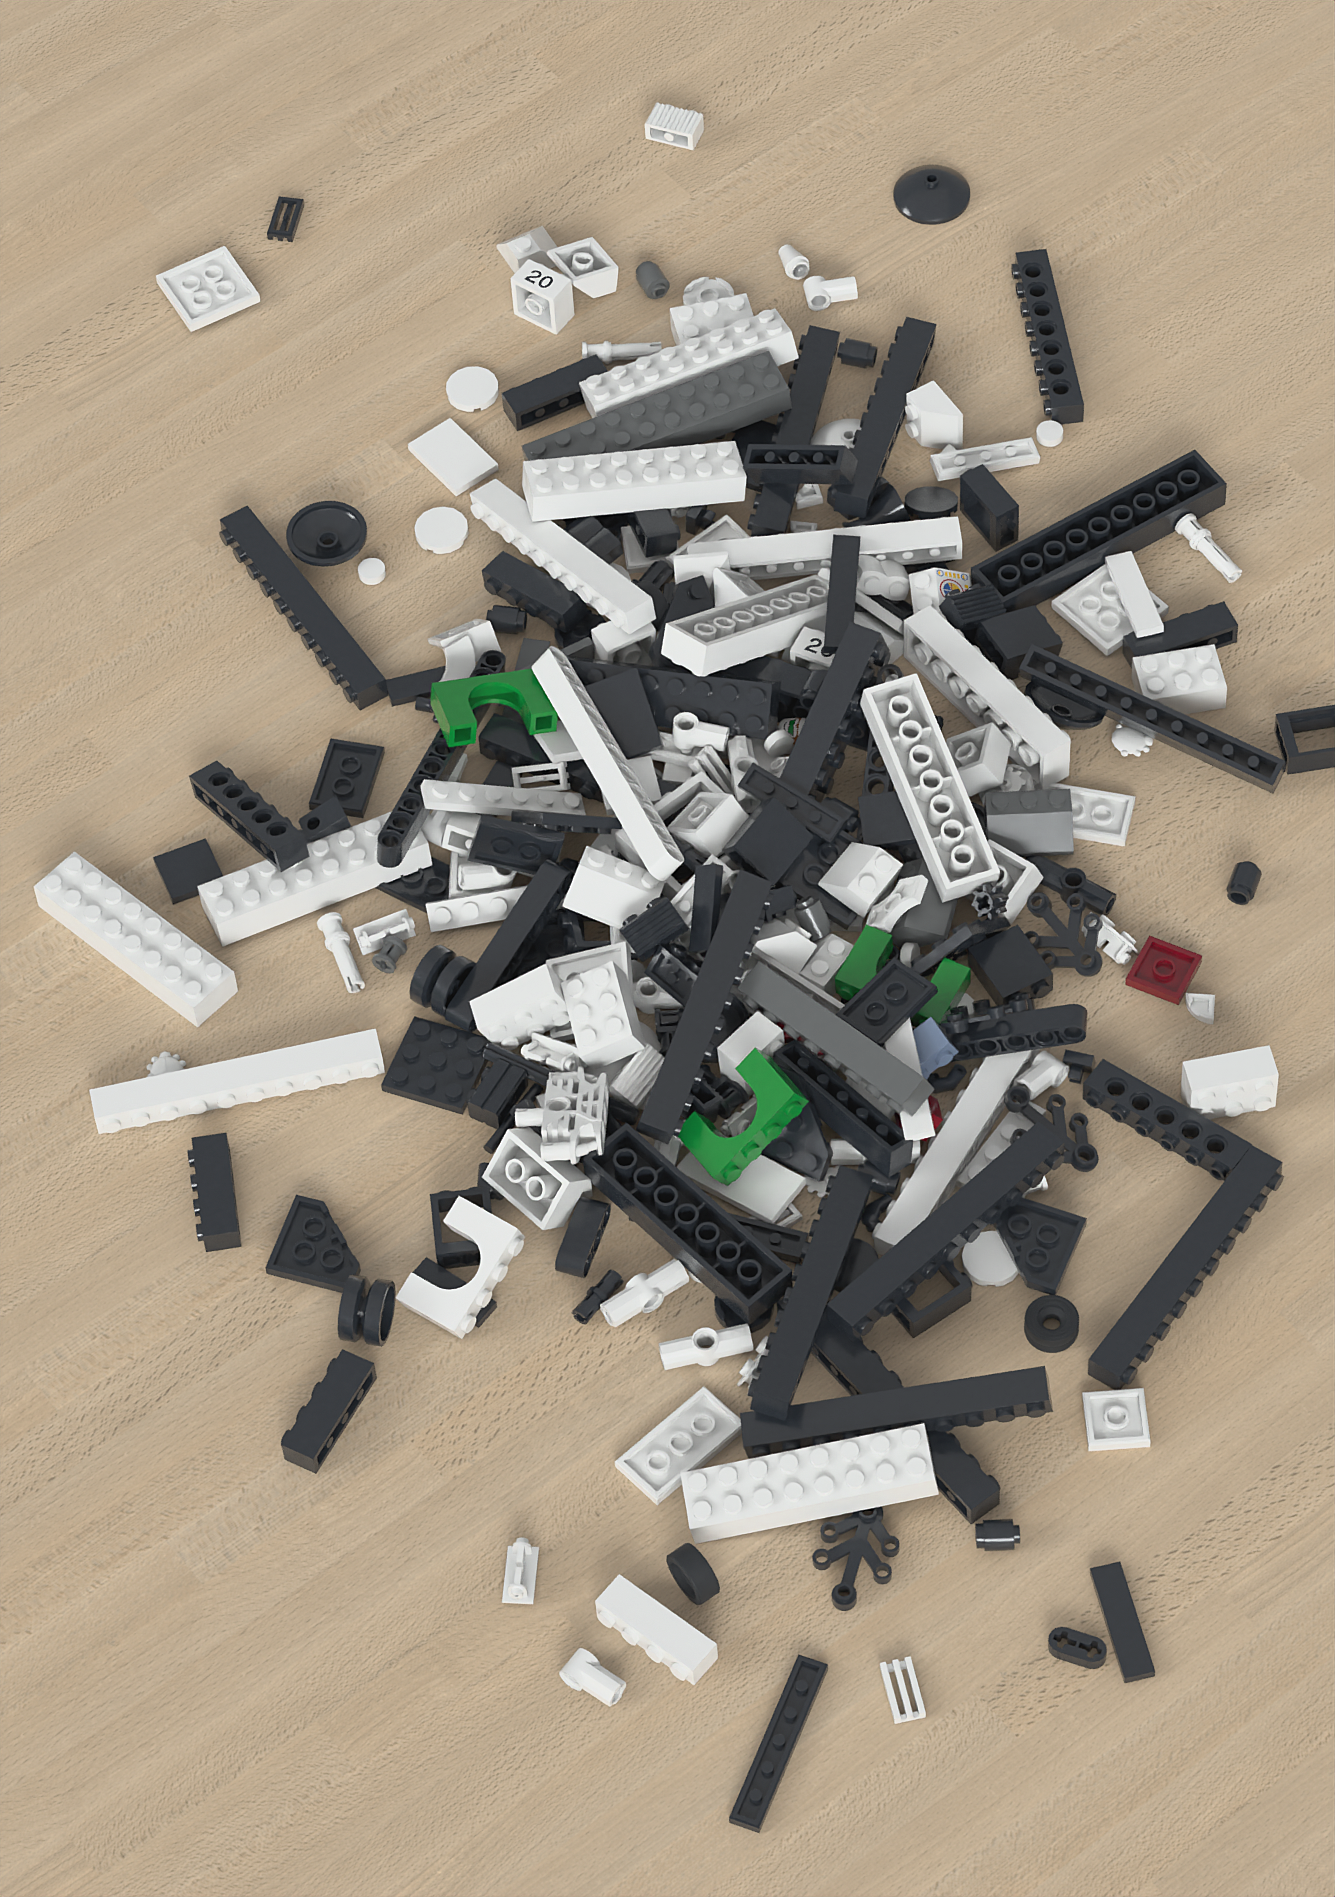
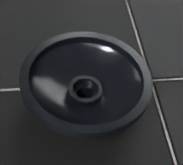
M923 165L907 171L898 179L893 190V200L897 210L911 221L926 225L942 224L956 219L966 210L970 202V187L967 180L956 170L942 165Z
M338 501L316 502L302 508L292 517L286 530L287 544L292 554L304 563L321 567L335 566L349 561L361 551L367 540V525L362 514L351 505Z
M1029 682L1026 685L1024 695L1029 696L1042 713L1048 714L1052 722L1059 729H1090L1101 724L1104 719V715L1033 682Z

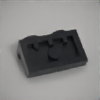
M682 944L660 945L644 973L685 1007L703 962L694 959L688 953V949Z

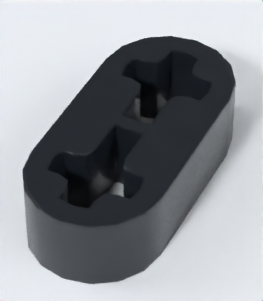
M1067 1627L1055 1628L1049 1634L1048 1649L1050 1654L1057 1659L1088 1669L1100 1668L1106 1661L1107 1647L1104 1641L1098 1637ZM1062 1638L1067 1639V1644L1063 1648L1057 1647V1642H1060ZM1095 1648L1097 1649V1654L1093 1658L1088 1657V1652Z

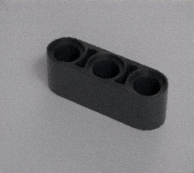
M583 1196L579 1198L556 1257L555 1271L586 1278L610 1217V1203Z

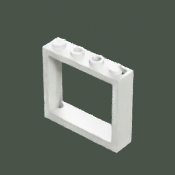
M700 771L694 777H688L673 792H667L653 806L662 821H664L693 800L699 792H724ZM622 826V829H618L615 832L616 849L631 864L648 870ZM670 875L666 879L661 893L671 901L687 882L680 885Z

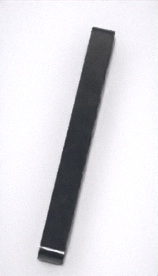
M497 650L484 652L470 677L504 673L506 665L505 655ZM492 703L477 706L472 710L477 721V728ZM441 728L378 835L377 862L383 867L394 868L400 865L431 809H425L420 787L423 780L448 781L468 746L448 747Z

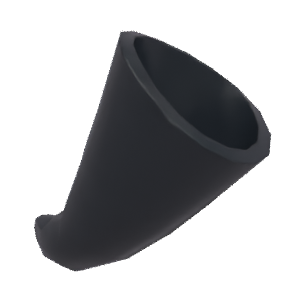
M888 483L880 496L870 506L865 519L859 517V519L851 522H843L842 526L843 528L862 525L908 522L911 519L896 489Z

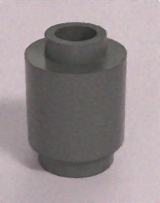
M645 261L637 267L636 280L648 298L658 299L668 292L670 283L657 264Z
M808 896L796 903L797 908L793 912L801 928L811 934V941H816L831 933V922L819 898L813 899L812 896Z

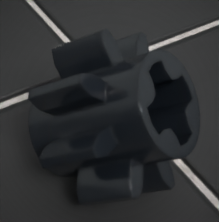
M991 883L983 884V890L973 892L975 898L974 903L971 905L979 912L978 917L988 915L989 920L998 918V913L1007 912L1005 906L1009 897L1002 891V886L993 888Z

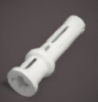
M604 341L603 344H587L582 342V359L597 354L605 365L615 360H636L640 357L660 352L662 350L661 341L611 344L608 341Z
M1187 514L1178 521L1175 526L1176 532L1183 534L1187 538L1192 549L1203 553L1229 583L1236 581L1241 576L1242 570L1211 539V532L1206 528H1202L1194 514Z
M339 913L325 914L317 921L319 930L323 931L326 938L325 946L334 954L347 991L349 993H357L360 991V988L363 989L365 987V983L361 978L349 948V934L344 932L341 925L342 917Z

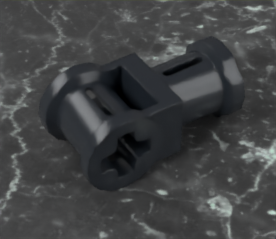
M684 1007L668 1011H660L659 1008H655L656 1034L661 1044L659 1054H662L664 1058Z
M707 1064L700 1065V1068L704 1069L703 1080L707 1081L711 1088H715V1092H719V1096H723L718 1115L723 1119H728L731 1116V1112L737 1106L749 1101L747 1092L739 1083L731 1081L725 1075L718 1078L711 1072V1068Z

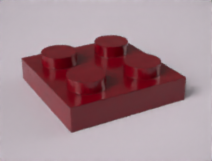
M1149 935L1126 977L1125 985L1179 1005L1202 963V955Z

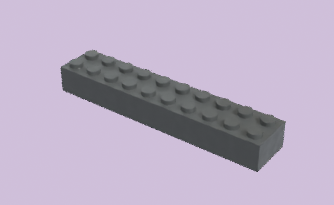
M766 351L521 446L524 460L531 461L701 444L792 409L790 391L771 353Z

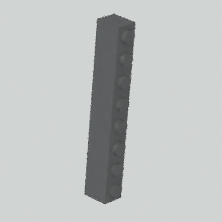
M760 961L737 987L745 996L742 1001L754 1011L760 1008L764 1011L763 1015L776 1025L780 1022L784 1025L782 1030L794 1040H797L798 1037L805 1040L803 1045L816 1055L819 1051L826 1055L823 1059L835 1069H838L840 1066L846 1070L844 1074L856 1084H859L860 1081L864 1082L867 1085L865 1089L877 1099L881 1096L888 1099L886 1104L898 1114L905 1111L910 1116H913L934 1091L930 1083L919 1073Z

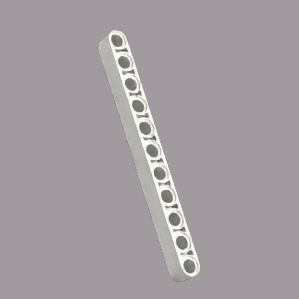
M550 646L532 665V670L646 868L656 879L664 882L684 862V857L568 658L558 648Z

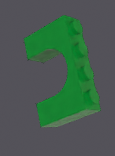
M532 668L432 683L431 707L448 747L476 743L477 721L472 710L477 706L487 703L504 704L515 709L521 715L529 735L557 731L558 714Z
M866 924L835 977V990L840 997L850 1001L882 970L893 951L891 934ZM944 957L930 981L937 986L938 993L911 1018L912 1026L917 1028L930 1017L938 1024L946 1020V1015L951 1014L950 1009L958 1006L971 983V968Z
M756 1047L735 1068L756 1095L757 1110L750 1126L735 1137L725 1138L708 1118L694 1111L684 1122L678 1136L711 1177L726 1186H729L740 1177L741 1172L761 1155L762 1150L781 1134L782 1129L793 1118L797 1117L801 1113L802 1108L809 1102L775 1061Z

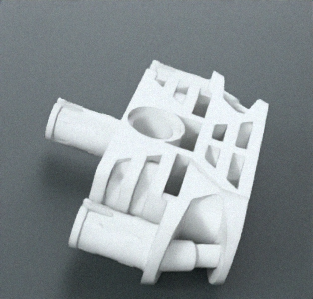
M579 1066L577 1072H549L544 1108L516 1109L515 1122L517 1128L542 1126V1162L571 1160L573 1165L579 1162L580 1156L586 1155L593 1150L597 1151L598 1156L603 1154L609 1102L607 1073H601L599 1078H597L595 1075L584 1073V1068Z

